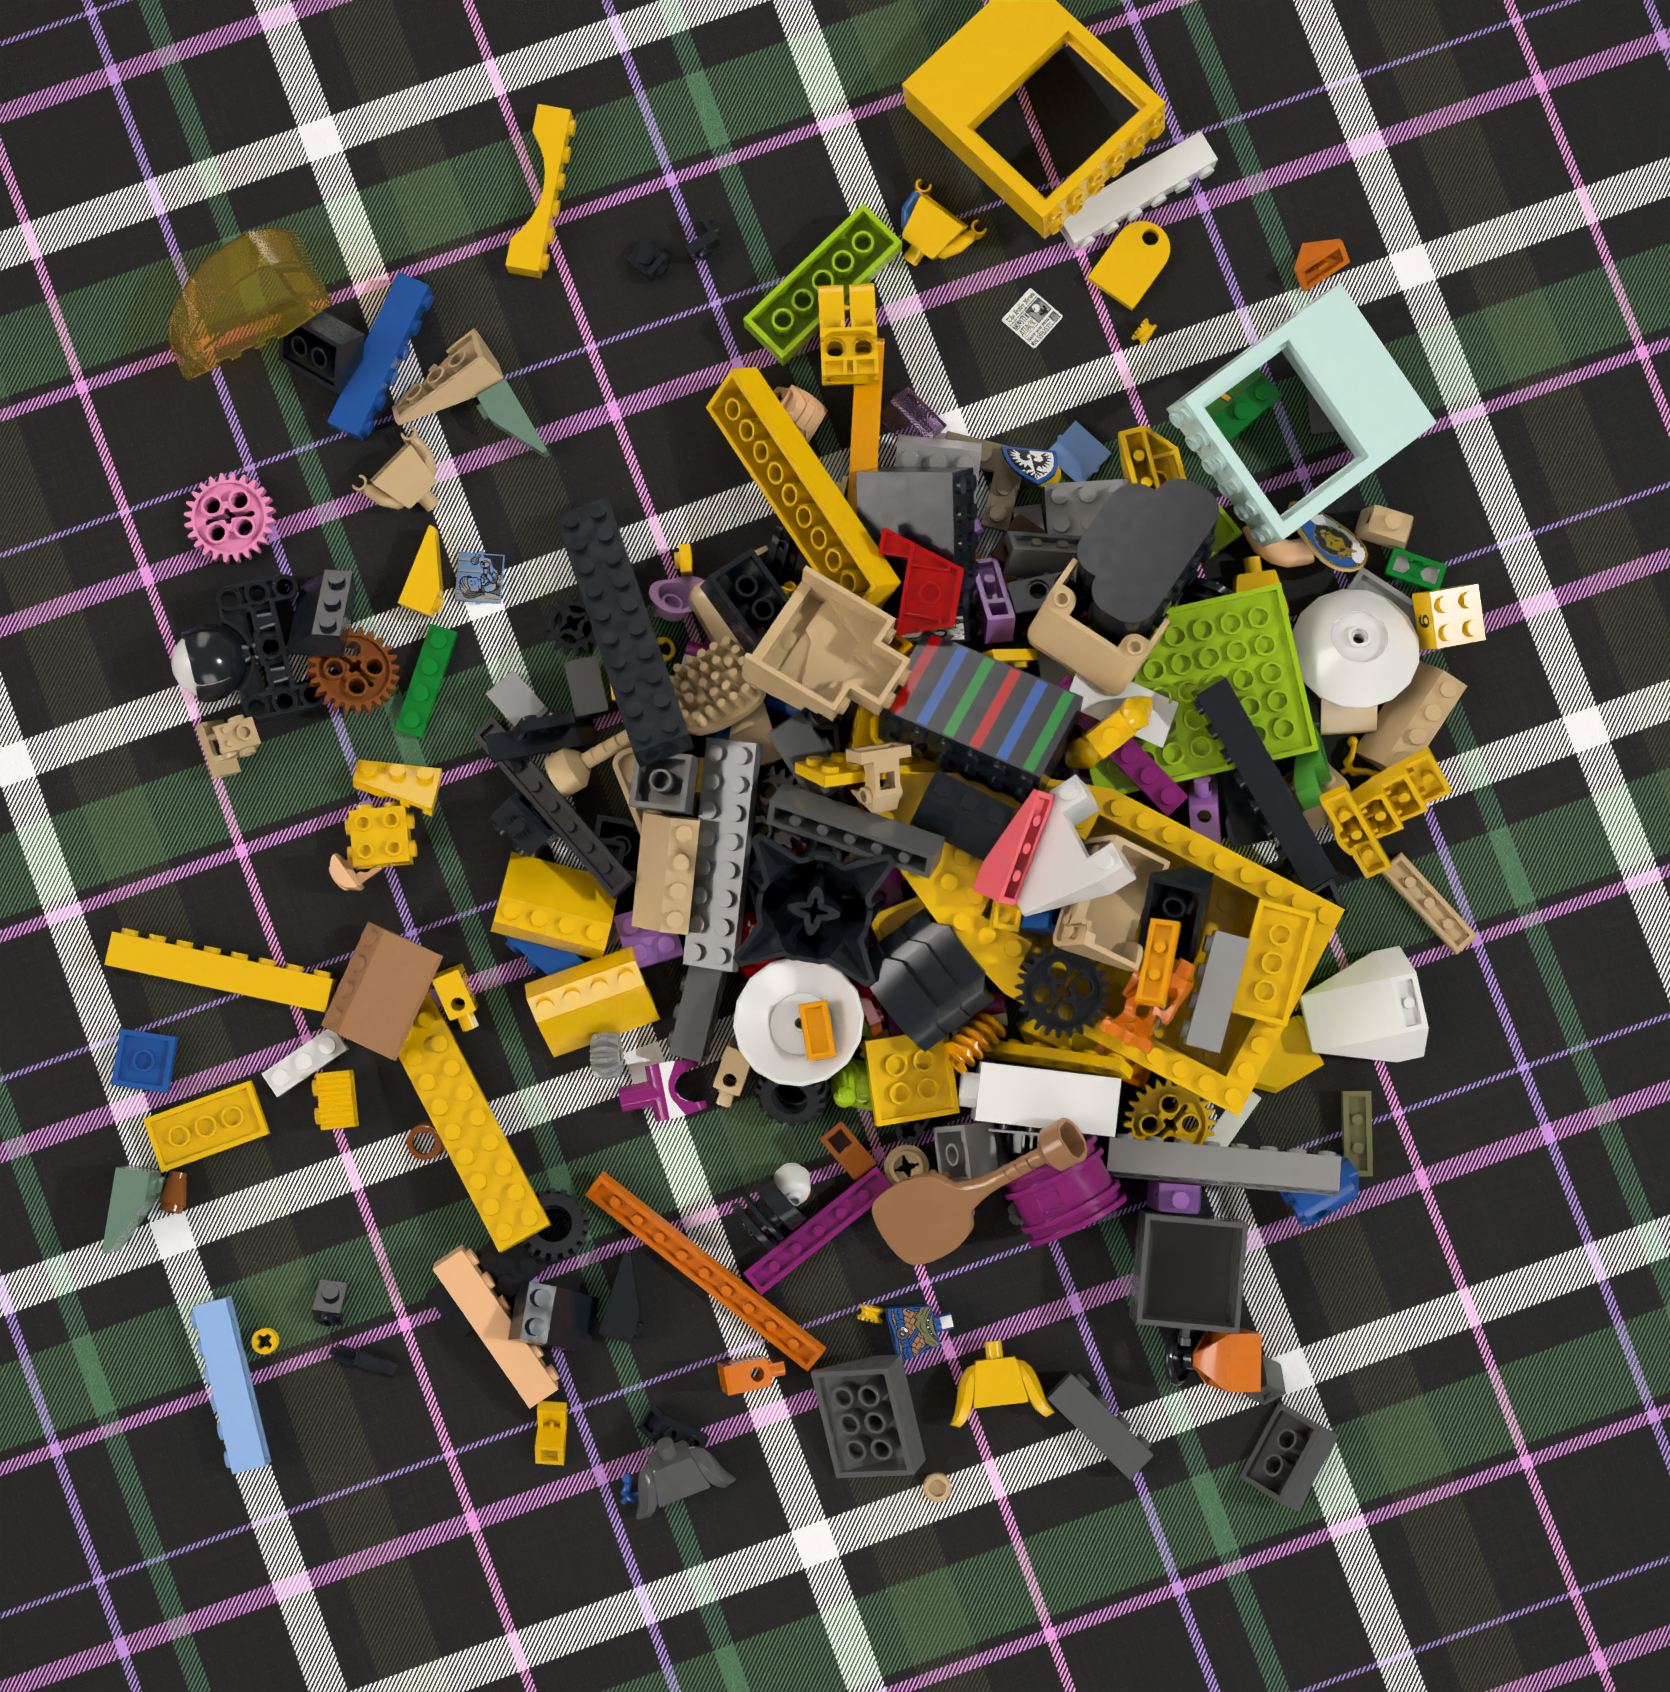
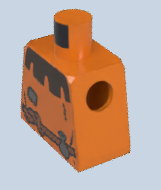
M755 1355L717 1362L721 1391L728 1396L772 1386L771 1378L786 1375L782 1358L768 1361L764 1355ZM758 1367V1375L751 1378V1371Z

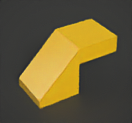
M541 1401L537 1406L538 1429L535 1442L536 1464L564 1465L567 1403Z

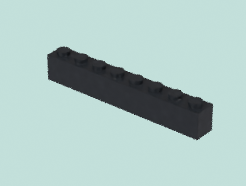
M1219 675L1192 691L1191 694L1194 700L1191 701L1193 708L1199 716L1204 715L1208 722L1205 728L1213 741L1218 740L1223 748L1219 751L1222 759L1227 766L1232 764L1236 771L1233 778L1241 790L1246 789L1250 796L1247 799V803L1255 815L1259 813L1264 822L1260 826L1268 839L1273 837L1278 847L1274 848L1278 858L1282 863L1287 862L1291 871L1288 872L1291 881L1309 891L1337 875L1227 678Z

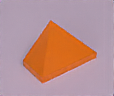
M1341 239L1302 243L1294 272L1304 293L1350 263L1343 241Z

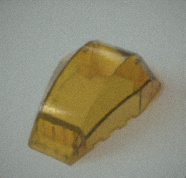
M266 227L244 233L226 243L207 258L187 280L175 302L169 323L168 343L179 368L187 381L219 367L218 362L228 357L231 360L241 357V351L252 346L258 349L266 345V340L273 336L279 339L288 335L333 303L296 231L287 228Z

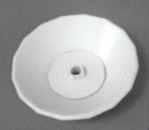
M1341 589L1318 597L1300 613L1292 631L1303 682L1318 697L1341 707L1370 708L1393 700L1410 684L1419 664V638L1409 617L1390 599L1368 590ZM1354 638H1360L1363 643H1356Z
M784 958L770 962L748 980L736 1001L733 1029L740 1053L755 1072L777 1084L803 1087L829 1079L848 1064L861 1042L864 1013L857 989L843 972L829 963L818 965ZM827 999L837 1057L808 1062L803 1030L796 1026L797 1022L801 1020L798 1005Z

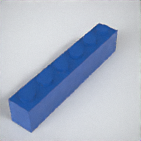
M401 272L397 273L364 343L363 361L341 392L327 421L333 429L360 441H363L365 435H370L375 424L373 418L376 411H381L386 402V395L384 394L388 386H393L397 379L398 371L396 369L400 361H404L408 356L410 339L412 335L416 336L421 328L422 321L420 318L424 310L428 311L432 305L434 296L429 285Z

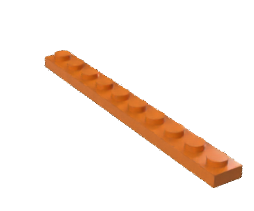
M603 1171L585 1195L807 1372L824 1353L826 1347L606 1172Z

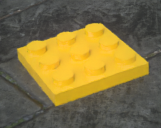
M906 1034L863 1041L875 1126L960 1113L954 1067L947 1060L943 1050V1046L950 1042L949 1034L926 1052L919 1048Z

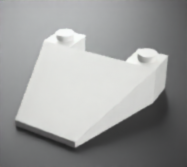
M1077 775L1072 776L1049 792L1055 795V799L1017 900V904L1025 917L1112 894L1136 879L1125 855L1113 843L1089 856L1074 826L1100 811V808L1090 789Z

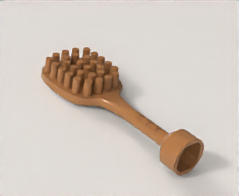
M1061 1118L1041 1129L1036 1149L986 1175L956 1182L951 1180L949 1172L941 1174L932 1169L928 1173L910 1176L887 1188L874 1201L872 1206L874 1221L886 1243L904 1262L911 1265L933 1262L955 1250L971 1233L974 1226V1208L983 1199L1000 1187L1044 1164L1064 1171L1084 1161L1087 1157L1085 1139L1079 1128L1071 1120Z

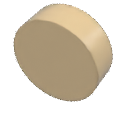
M934 1472L925 1478L923 1491L930 1501L943 1502L951 1494V1482L945 1474Z

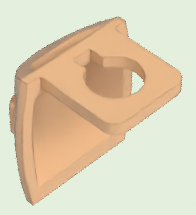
M791 385L789 388L776 387L773 391L776 397L781 395L782 400L780 403L807 443H809L828 410L814 396L797 386Z
M337 853L332 855L329 867L333 880L345 891L363 890L365 887L362 883L382 870V868H372L368 872L360 871L356 874L353 870V863H349L348 859L345 861Z

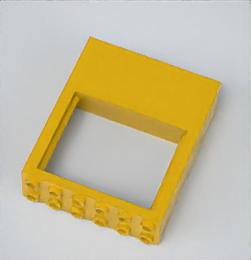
M991 0L902 84L906 108L1044 239L1050 234H1056L1071 214L1073 216L1076 215L1091 195L1094 197L1100 193L1105 185L1104 183L1111 176L1114 178L1119 175L1124 169V164L1131 157L1134 159L1139 156L1144 150L1145 144L1151 138L1156 139L1165 129V101L1056 0ZM1067 43L1139 111L1057 189L1045 198L974 130Z

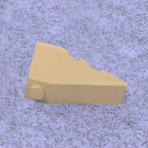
M472 329L452 344L446 351L449 356L439 366L433 364L428 369L430 373L422 384L415 383L392 406L395 422L398 425L477 397L476 395L503 379L499 363L475 329Z

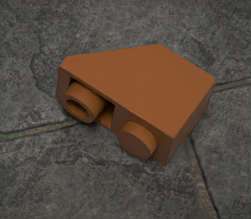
M842 1120L820 1137L821 1142L855 1181L859 1180L878 1164Z

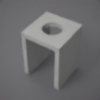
M514 670L486 693L514 726L517 725L522 717L536 715L538 718L548 712V708Z

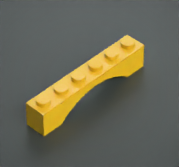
M538 104L532 131L544 158V189L534 214L526 225L510 240L506 268L509 273L541 279L543 270L547 271L550 255L546 254L548 243L553 244L555 227H552L553 217H558L560 211V200H557L559 190H563L565 186L566 174L562 172L564 163L568 164L570 161L571 147H568L569 137H574L576 120H573L571 110Z

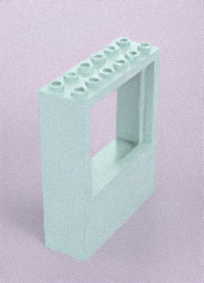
M1341 283L1318 295L1166 408L1169 412L1171 423L1183 432L1188 447L1199 455L1204 470L1208 474L1213 475L1218 483L1217 487L1224 497L1229 498L1234 505L1236 516L1240 520L1245 521L1250 528L1251 537L1256 543L1261 544L1262 547L1284 540L1437 423ZM1282 351L1355 456V459L1279 516L1212 420L1205 407Z

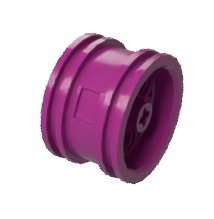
M1083 1135L1087 1146V1157L1084 1161L1064 1171L1044 1164L1002 1186L1007 1187L1008 1190L1005 1191L1004 1195L1007 1200L1014 1201L1024 1221L1020 1227L1024 1234L1030 1233L1031 1235L1027 1239L1030 1247L1044 1245L1078 1231L1111 1213L1127 1200L1124 1192L1117 1191L1121 1186L1119 1180L1111 1179L1100 1157L1104 1153L1102 1146L1094 1145L1098 1139L1096 1135Z

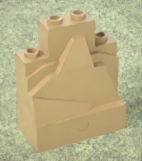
M806 565L803 569L801 583L752 655L748 652L745 654L742 678L771 696L801 711L803 708H808L814 713H820L832 721L838 713L844 714L851 700L878 716L883 708L888 710L896 698V694L893 692L897 686L903 687L909 679L911 671L908 669L911 659L888 646L897 632L894 630L896 618Z

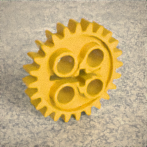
M1155 1078V1087L1153 1088L1149 1084L1144 1083L1146 1092L1142 1093L1136 1090L1135 1093L1139 1099L1137 1101L1133 1099L1128 1100L1133 1110H1124L1125 1115L1131 1117L1130 1120L1123 1121L1125 1127L1131 1128V1130L1124 1134L1133 1135L1134 1139L1145 1140V1137L1155 1136L1162 1129L1163 1131L1158 1136L1162 1138V1142L1166 1137L1172 1136L1177 1139L1190 1140L1191 1144L1202 1145L1203 1141H1207L1205 1139L1206 1136H1215V1133L1208 1129V1126L1216 1124L1214 1119L1208 1118V1116L1214 1113L1213 1108H1205L1210 1101L1204 1098L1199 1099L1200 1096L1177 1084H1172L1168 1079L1165 1080V1084L1161 1085L1158 1078ZM1169 1096L1176 1098L1174 1108L1169 1110L1162 1108L1164 1098ZM1184 1104L1188 1105L1186 1110L1176 1116ZM1187 1116H1194L1197 1119L1196 1125L1191 1129L1182 1127V1121ZM1154 1117L1157 1120L1156 1126L1150 1130L1142 1128V1122L1145 1118ZM1174 1118L1175 1126L1173 1128L1170 1126L1165 1127L1164 1119L1172 1120Z

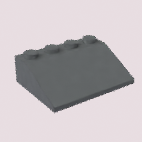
M901 1354L872 1356L811 1372L836 1478L907 1476L916 1473L926 1461Z

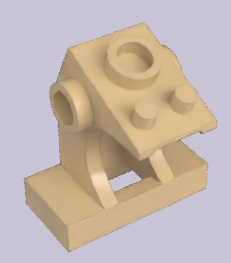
M237 715L227 720L228 723H224V720L220 719L202 722L195 726L213 779L232 776L241 772L237 758L247 757L256 753L255 748L261 744L252 717L245 718L244 715ZM213 741H218L221 755H217Z
M895 741L845 749L846 761L861 764L865 770V787L860 788V790H851V793L858 799V802L862 803L871 813L879 814L897 809L899 799L903 795V789L900 784L899 758L911 757V745ZM886 772V781L884 786L880 787L879 773Z

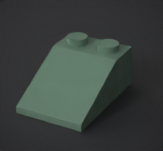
M135 1165L116 1167L102 1247L103 1254L122 1250L158 1200L159 1194H162L166 1184V1178L162 1177L163 1173H161L160 1169Z

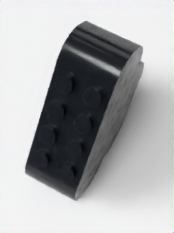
M1172 479L1161 484L1156 490L1144 484L1132 483L1121 486L1112 493L1078 543V562L1073 574L1076 590L1083 598L1091 602L1088 608V622L1095 633L1118 647L1121 641L1130 634H1139L1148 640L1155 629L1160 627L1164 619H1168L1169 614H1167V611L1171 606L1175 608L1179 604L1183 596L1182 589L1186 584L1190 586L1198 574L1197 567L1200 563L1205 565L1213 551L1210 548L1216 539L1214 534L1219 517V504L1209 490L1187 479Z

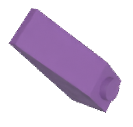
M998 558L975 559L979 565V572L976 577L979 603L976 609L985 644L1013 641L1016 617Z

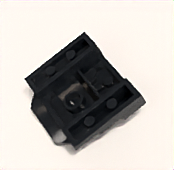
M925 908L867 951L876 981L868 986L895 1023L924 1052L995 1000L984 986L986 971L968 951L951 925L935 922Z

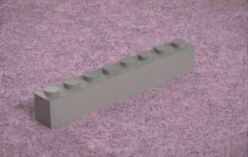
M1117 1134V1138L1110 1137L1107 1171L1110 1177L1339 1197L1342 1157L1336 1156V1153L1331 1151H1319L1318 1155L1307 1154L1306 1150L1298 1148L1289 1149V1152H1280L1278 1148L1272 1146H1261L1260 1150L1249 1149L1248 1145L1238 1143L1231 1144V1147H1221L1220 1143L1214 1141H1203L1202 1145L1191 1144V1141L1187 1139H1174V1142H1162V1138L1147 1136L1145 1140L1134 1139L1133 1135Z

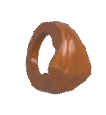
M432 1121L417 1124L407 1136L406 1144L409 1152L417 1159L427 1160L435 1158L445 1147ZM429 1132L434 1137L436 1143L433 1145L431 1152L421 1153L415 1148L413 1139L416 1134Z

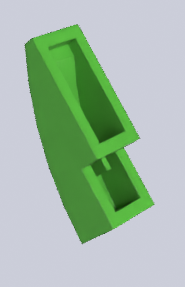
M1314 722L1313 726L1319 750L1296 755L1294 764L1295 792L1304 811L1322 805L1319 795L1324 794L1321 783L1332 780L1323 741Z

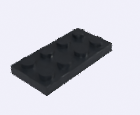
M491 1240L475 1253L480 1262L477 1264L478 1268L482 1273L488 1272L496 1285L493 1287L494 1291L499 1297L504 1295L507 1300L516 1294L519 1282L533 1280L550 1266L543 1263L542 1260L538 1259L536 1261L532 1259L529 1253L526 1254L523 1251V1246L519 1245V1243L500 1253L493 1240ZM439 1282L425 1294L460 1339L473 1329L442 1282Z

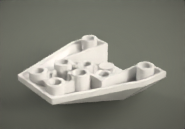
M1400 946L1368 953L1302 994L1299 998L1312 1053L1388 1062H1402L1424 1057L1429 1027L1417 973Z

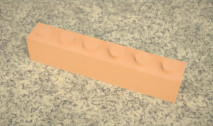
M462 1244L435 1262L433 1271L530 1409L558 1390L557 1380L560 1377L551 1364L546 1366L541 1357L544 1354L539 1345L508 1340L512 1319L509 1311L512 1308L504 1295L499 1297L494 1291L493 1287L496 1285L488 1272L482 1273L478 1268L477 1264L480 1262L471 1248L466 1250Z

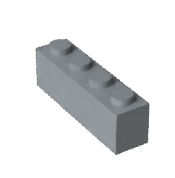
M1218 930L1212 931L1211 936L1206 935L1202 952H1206L1204 964H1198L1195 974V980L1199 981L1196 992L1191 991L1187 1008L1191 1009L1189 1020L1184 1019L1180 1030V1037H1184L1182 1044L1220 1053L1250 939Z

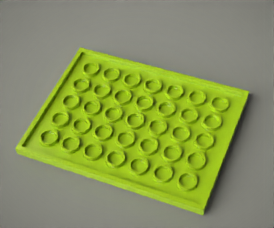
M1281 583L1169 608L1167 614H1169L1168 620H1170L1167 629L1131 682L1169 698V704H1171L1172 700L1178 702V706L1163 748L1137 736H1133L1132 739L1174 782L1234 769L1232 764L1227 766L1222 759L1219 751L1223 748L1219 741H1213L1205 728L1208 725L1204 715L1199 716L1191 704V701L1194 700L1191 692L1219 675L1226 677L1272 760L1319 750ZM1156 628L1155 631L1152 633V635L1148 639L1149 641L1152 639L1158 628ZM1065 668L1066 674L1069 673L1074 678L1075 674ZM1079 728L1080 736H1082L1084 732ZM1108 756L1100 760L1092 769H1088L1093 786L1112 788L1122 794L1140 791Z

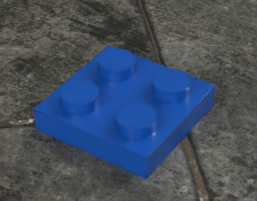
M120 1029L111 1085L169 1093L178 1037Z

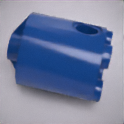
M1336 1154V1156L1342 1157L1339 1197L1279 1191L1287 1206L1291 1205L1295 1212L1294 1216L1302 1228L1310 1227L1358 1198L1359 1175L1348 1158Z

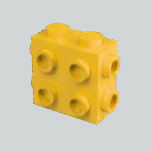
M386 802L384 807L373 808L371 804L358 805L356 810L349 811V818L345 819L346 835H351V846L347 847L348 862L353 863V867L357 870L412 865L413 857H417L416 840H411L410 829H415L413 812H409V809L400 805V802Z

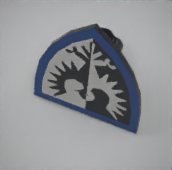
M1001 446L1007 465L1021 477L1019 487L1022 490L1035 489L1037 486L1048 482L1058 469L1056 451Z

